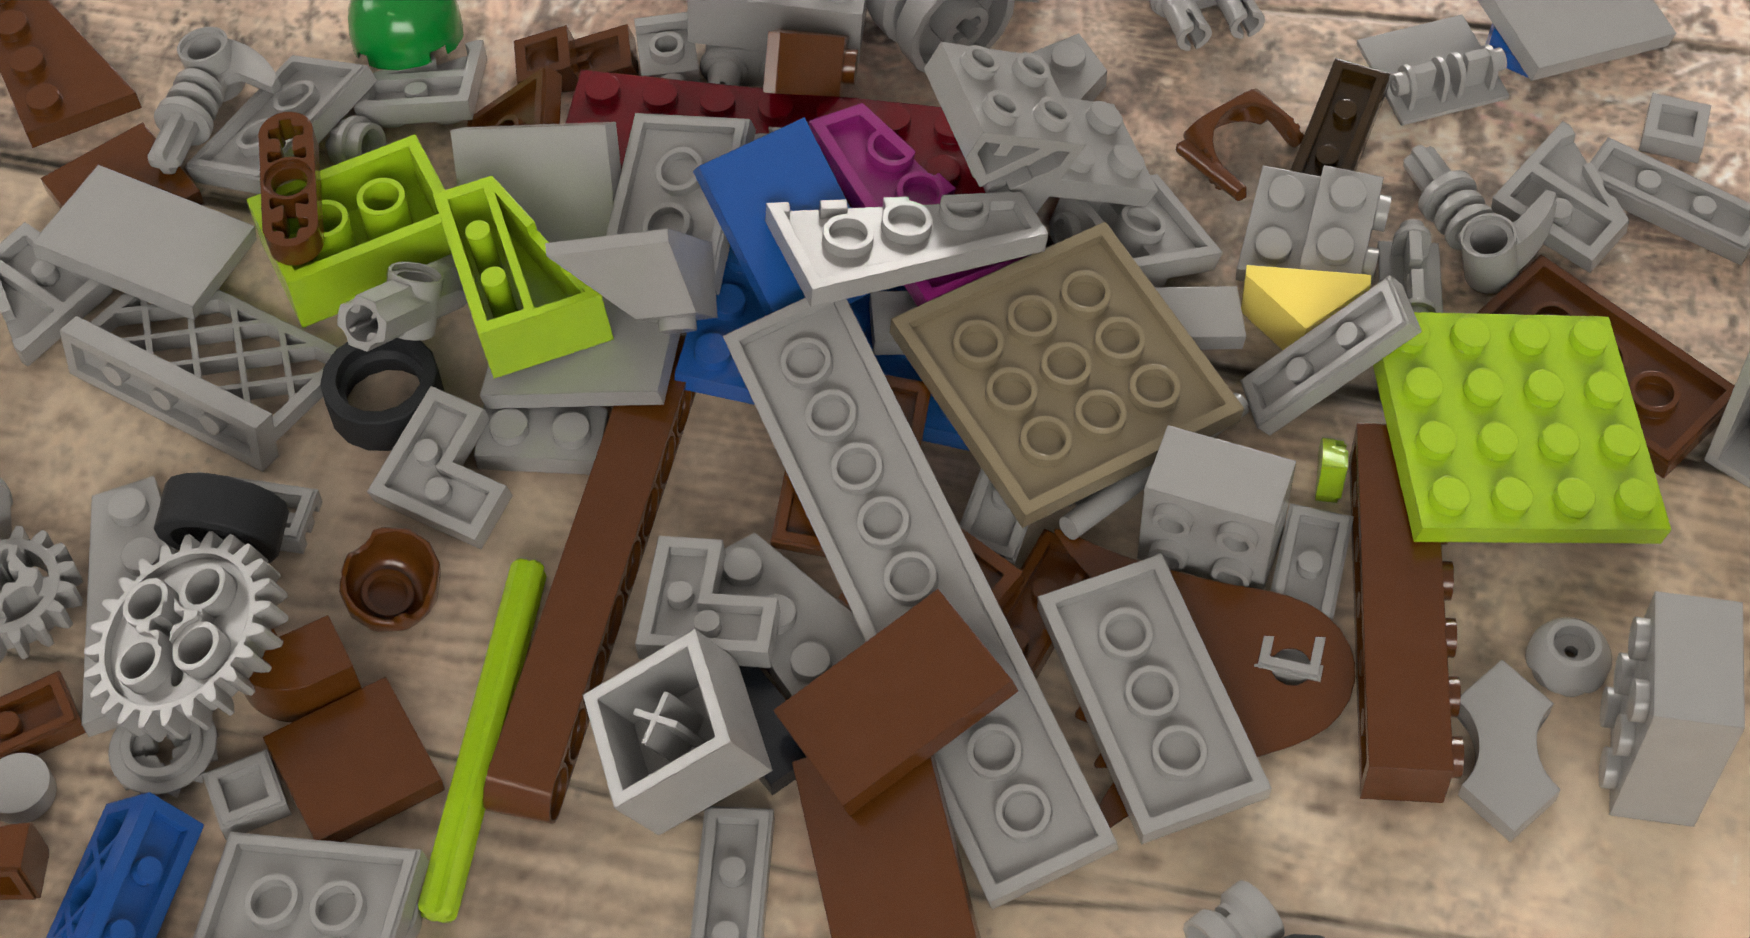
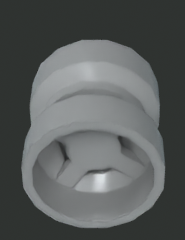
M1243 880L1236 882L1221 894L1220 905L1215 908V911L1200 910L1187 920L1183 927L1186 938H1282L1285 935L1283 922L1270 901L1256 887Z

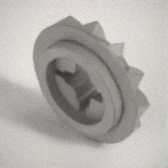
M213 720L211 729L207 731L192 721L186 739L182 740L168 731L166 737L172 741L176 748L172 751L173 759L170 760L171 764L167 766L161 763L155 755L159 752V742L146 733L141 738L136 737L118 725L112 735L108 753L109 763L114 775L126 791L131 789L140 794L151 792L154 795L168 793L178 798L181 788L193 781L203 783L204 778L202 774L210 762L218 761L216 746L219 734Z

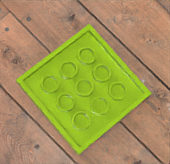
M1414 312L1422 332L1386 357H1382L1380 361L1373 365L1414 542L1661 544L1672 529L1609 317Z

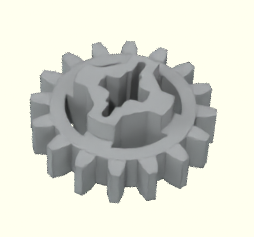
M16 526L11 533L10 539L2 540L0 537V663L5 657L7 649L15 648L19 656L25 659L29 657L30 643L38 640L47 647L53 645L54 641L49 631L54 626L70 628L73 624L66 608L82 606L83 599L76 586L83 583L82 577L66 546L62 542L54 545L49 534L44 530L38 532L30 540L23 526ZM38 567L45 570L49 576H42Z

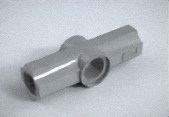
M452 254L427 265L415 262L393 263L388 268L385 283L357 294L354 299L341 304L338 311L337 325L347 336L348 345L368 352L396 338L413 341L431 339L435 335L438 318L456 311L468 303Z

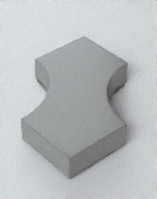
M1501 660L1461 695L1460 710L1457 718L1469 732L1472 739L1475 765L1471 775L1461 785L1458 796L1511 842L1557 800L1561 789L1544 770L1537 749V733L1549 716L1554 703L1505 661Z

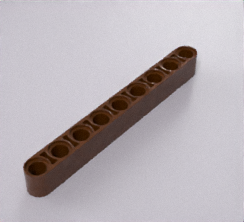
M687 332L680 333L664 405L613 406L489 765L483 794V803L486 811L549 824L555 823L559 817L590 721L583 695L602 684L696 392L685 390L686 382L675 380V371Z

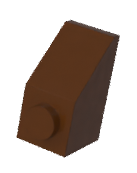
M787 29L768 31L763 92L840 97L844 94L845 84L855 85L858 49L848 48L849 36Z

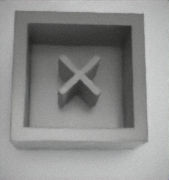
M1168 425L1144 488L1137 559L1144 560L1162 554L1169 570L1185 572L1217 582L1264 590L1284 531L1296 461Z
M696 629L583 695L614 809L657 835L663 834L773 771L737 659Z

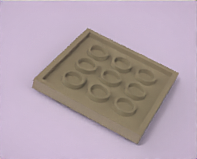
M1106 221L1047 247L1044 252L1025 257L891 318V336L1022 528L1152 465L1168 425L1210 437L1240 422L1244 407Z

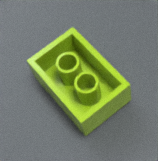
M415 134L320 171L324 246L321 252L307 263L285 265L279 263L271 256L262 231L261 194L246 199L262 246L302 328L337 315L341 304L354 299L357 294L385 283L388 268L393 263L415 262L427 265L452 254L433 197L434 193L444 191L445 188ZM297 179L279 186L276 189V193L284 196L294 195L303 190L307 183ZM288 218L290 224L289 239L297 237L300 225L297 218Z

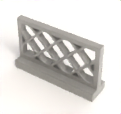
M219 289L199 315L222 313L232 318V323L196 328L195 320L187 318L188 329L152 334L151 322L184 318L185 316L154 304H148L147 301L124 293L91 322L75 316L59 330L70 374L262 472L279 456L276 441L323 397L320 387L323 368L316 373L292 376L290 363L316 359L326 364L338 348ZM143 323L144 335L120 338L111 333L118 326ZM269 336L280 342V347L243 352L242 339ZM235 340L237 353L203 358L199 356L198 345ZM191 347L192 359L168 362L156 356L154 352ZM280 364L284 366L285 377L248 382L246 369ZM239 370L241 383L216 386L202 379V375ZM287 394L289 397V401L273 416L272 413L251 403L252 399Z

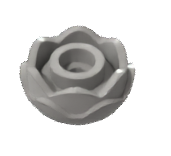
M1572 617L1557 618L1540 626L1532 635L1525 654L1526 663L1532 669L1536 681L1548 690L1566 697H1576L1598 690L1606 680L1612 666L1611 649L1604 635L1594 625ZM1565 652L1573 653L1576 656L1568 657Z

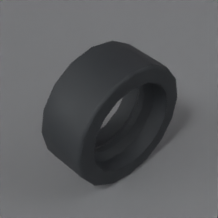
M400 338L389 341L368 352L350 346L346 342L335 350L325 364L320 383L334 429L348 443L368 451H392L430 386L444 391L433 352L421 340L413 341ZM385 370L404 371L417 376L420 384L410 398L396 407L383 411H363L350 406L347 400L356 384L369 375Z
M183 473L171 476L165 483L154 524V531L160 540L179 551L185 535L188 534L200 543L208 531H213L223 540L229 534H232L245 545L249 543L269 560L268 563H272L279 556L289 510L286 502L279 496L254 483L211 473Z

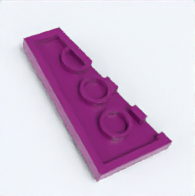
M863 103L809 121V127L841 190L853 208L883 207V198L909 197V201L922 205L940 204L943 195H954L956 188L940 173L932 175L914 160L915 151ZM1029 255L906 284L904 287L918 307Z

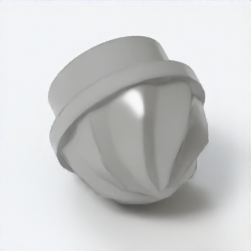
M356 115L340 120L336 127L329 132V138L325 143L330 161L335 165L387 145L385 133L378 124L372 123L364 116Z

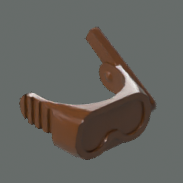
M1255 88L1235 97L1194 122L1184 132V140L1176 145V152L1209 178V182L1214 184L1216 189H1222L1236 201H1241L1247 197L1246 186L1224 168L1219 161L1213 143L1214 130L1234 122H1251L1261 125L1269 121L1287 144L1293 148L1301 145L1304 134L1300 132V126L1294 122V118Z

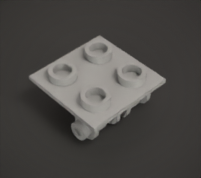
M1463 15L1357 40V46L1370 68L1391 73L1385 97L1401 126L1509 99L1510 95L1498 76V72L1505 70L1507 67V58L1504 50L1501 47L1493 49L1489 44L1481 46Z

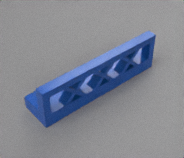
M151 792L106 804L46 938H156L205 824Z

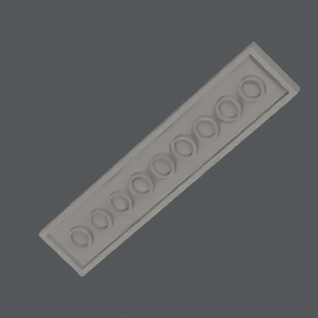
M803 298L724 335L723 338L865 640L868 641L939 589L1010 676L1018 689L1016 694L934 754L951 823L991 908H997L1119 850L1117 841L847 299L810 307L807 299Z

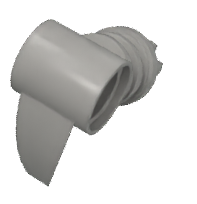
M202 27L186 34L177 46V53L185 69L177 74L166 98L159 103L154 113V120L160 132L148 154L149 164L152 167L159 168L164 174L175 173L177 168L182 165L190 147L201 145L209 139L214 128L213 121L218 114V109L222 106L223 102L236 97L243 90L245 83L272 94L283 90L275 71L262 55L241 42L228 39L226 33L220 28Z
M1415 146L1412 148L1411 154L1404 159L1403 165L1405 170L1422 192L1418 201L1419 210L1428 221L1434 222L1435 227L1441 234L1445 235V240L1451 248L1462 251L1464 277L1467 284L1481 293H1499L1519 275L1520 269L1535 256L1543 245L1555 216L1557 206L1556 192L1546 189L1518 220L1511 222L1508 218L1495 214L1488 205H1485V200L1477 192L1476 182L1469 173L1462 170L1451 171L1434 147Z

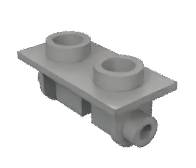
M1417 219L1406 220L1400 224V229L1395 232L1393 241H1378L1377 248L1380 249L1378 256L1379 282L1389 275L1399 281L1404 287L1414 312L1443 313L1439 243H1431V233L1424 227L1422 221Z

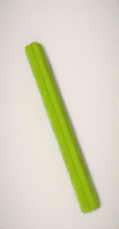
M518 558L510 565L418 901L421 916L429 921L451 923L458 915L485 813L483 794L487 772L523 669L547 578L544 572V565L537 560L529 561Z

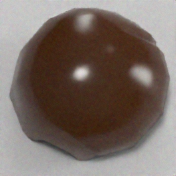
M391 527L375 529L362 546L348 553L341 570L342 577L339 583L340 596L350 617L375 632H393L410 629L422 621L435 606L441 580L440 562L430 542L411 529Z

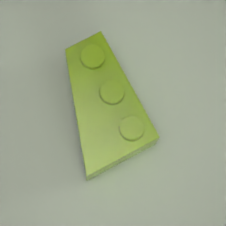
M492 175L433 194L473 321L494 379L614 340L602 295L546 256L545 243L549 242L537 230L535 221Z

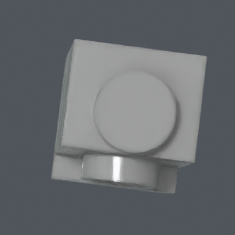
M688 12L634 18L641 76L700 82L695 43L688 42Z

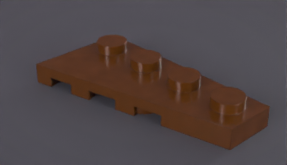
M0 0V73L32 148L142 108L136 92L49 0Z

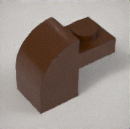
M326 615L280 636L279 638L283 641L281 647L265 650L262 658L272 666L270 672L265 673L253 672L249 680L254 686L255 693L252 696L244 695L249 703L263 715L278 721L292 723L362 687L352 662L329 616ZM274 628L271 629V632L277 636Z

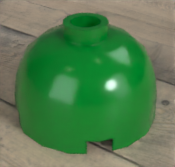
M350 0L348 6L349 36L354 54L358 59L361 54L367 56L369 66L376 69L404 70L432 63L431 52L445 45L446 52L449 54L457 48L464 37L463 22L456 0Z

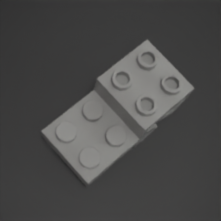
M940 42L924 67V71L973 178L976 179L979 187L983 186L985 193L1022 191L1035 213H1038L1049 196L1146 207L1158 191L1145 166V161L1138 152L1115 105L1104 101H1088L1062 97L1042 56H1036L1027 52L1016 53L988 49L978 45L967 46Z

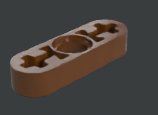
M282 112L268 118L260 127L258 134L262 231L270 254L276 261L285 265H301L313 260L324 246L319 145L312 123L305 115L297 112ZM292 139L295 157L284 156L282 148L285 147V140ZM298 179L307 183L303 190L294 195L284 196L276 193V189L282 183L289 180ZM288 218H297L300 225L297 237L289 239L290 224Z

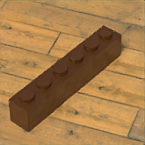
M1357 423L1349 457L1351 516H1354L1351 532L1360 799L1444 803L1451 779L1461 778L1464 768L1463 738L1461 736H1452L1451 717H1458L1460 710V679L1458 676H1449L1448 658H1454L1456 654L1457 621L1456 618L1445 617V601H1451L1453 595L1454 566L1452 561H1442V545H1447L1448 542H1414L1387 424Z

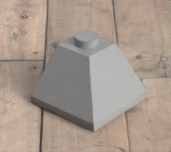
M667 228L545 243L546 256L636 320L658 324L659 333L672 334L696 331V320L718 318L712 242Z

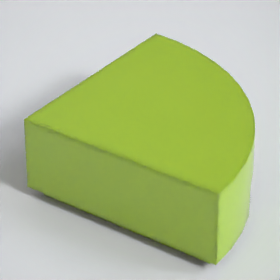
M1321 438L1318 451L1315 501L1337 503L1338 499L1342 497L1348 470L1349 454L1348 450H1346L1347 444H1344V441L1333 438Z

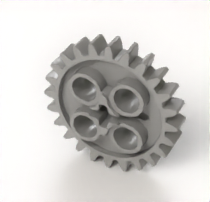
M208 531L201 543L190 534L185 535L179 552H176L166 543L161 545L159 562L154 565L141 558L138 561L140 576L135 581L126 577H121L118 580L124 592L120 599H104L102 602L105 609L111 612L108 620L93 623L90 627L93 632L101 637L100 642L84 650V654L96 662L84 673V678L95 685L89 694L90 698L102 706L100 712L122 728H125L139 738L146 733L157 742H162L168 731L181 740L186 739L192 721L205 731L211 729L212 714L217 708L231 716L235 713L232 696L238 691L252 696L255 693V689L249 678L253 672L265 673L270 672L272 666L262 658L265 650L276 649L283 644V641L271 632V629L288 621V615L277 607L288 597L287 592L276 584L281 577L280 573L269 565V560L249 543L245 545L232 534H229L223 540L213 531Z

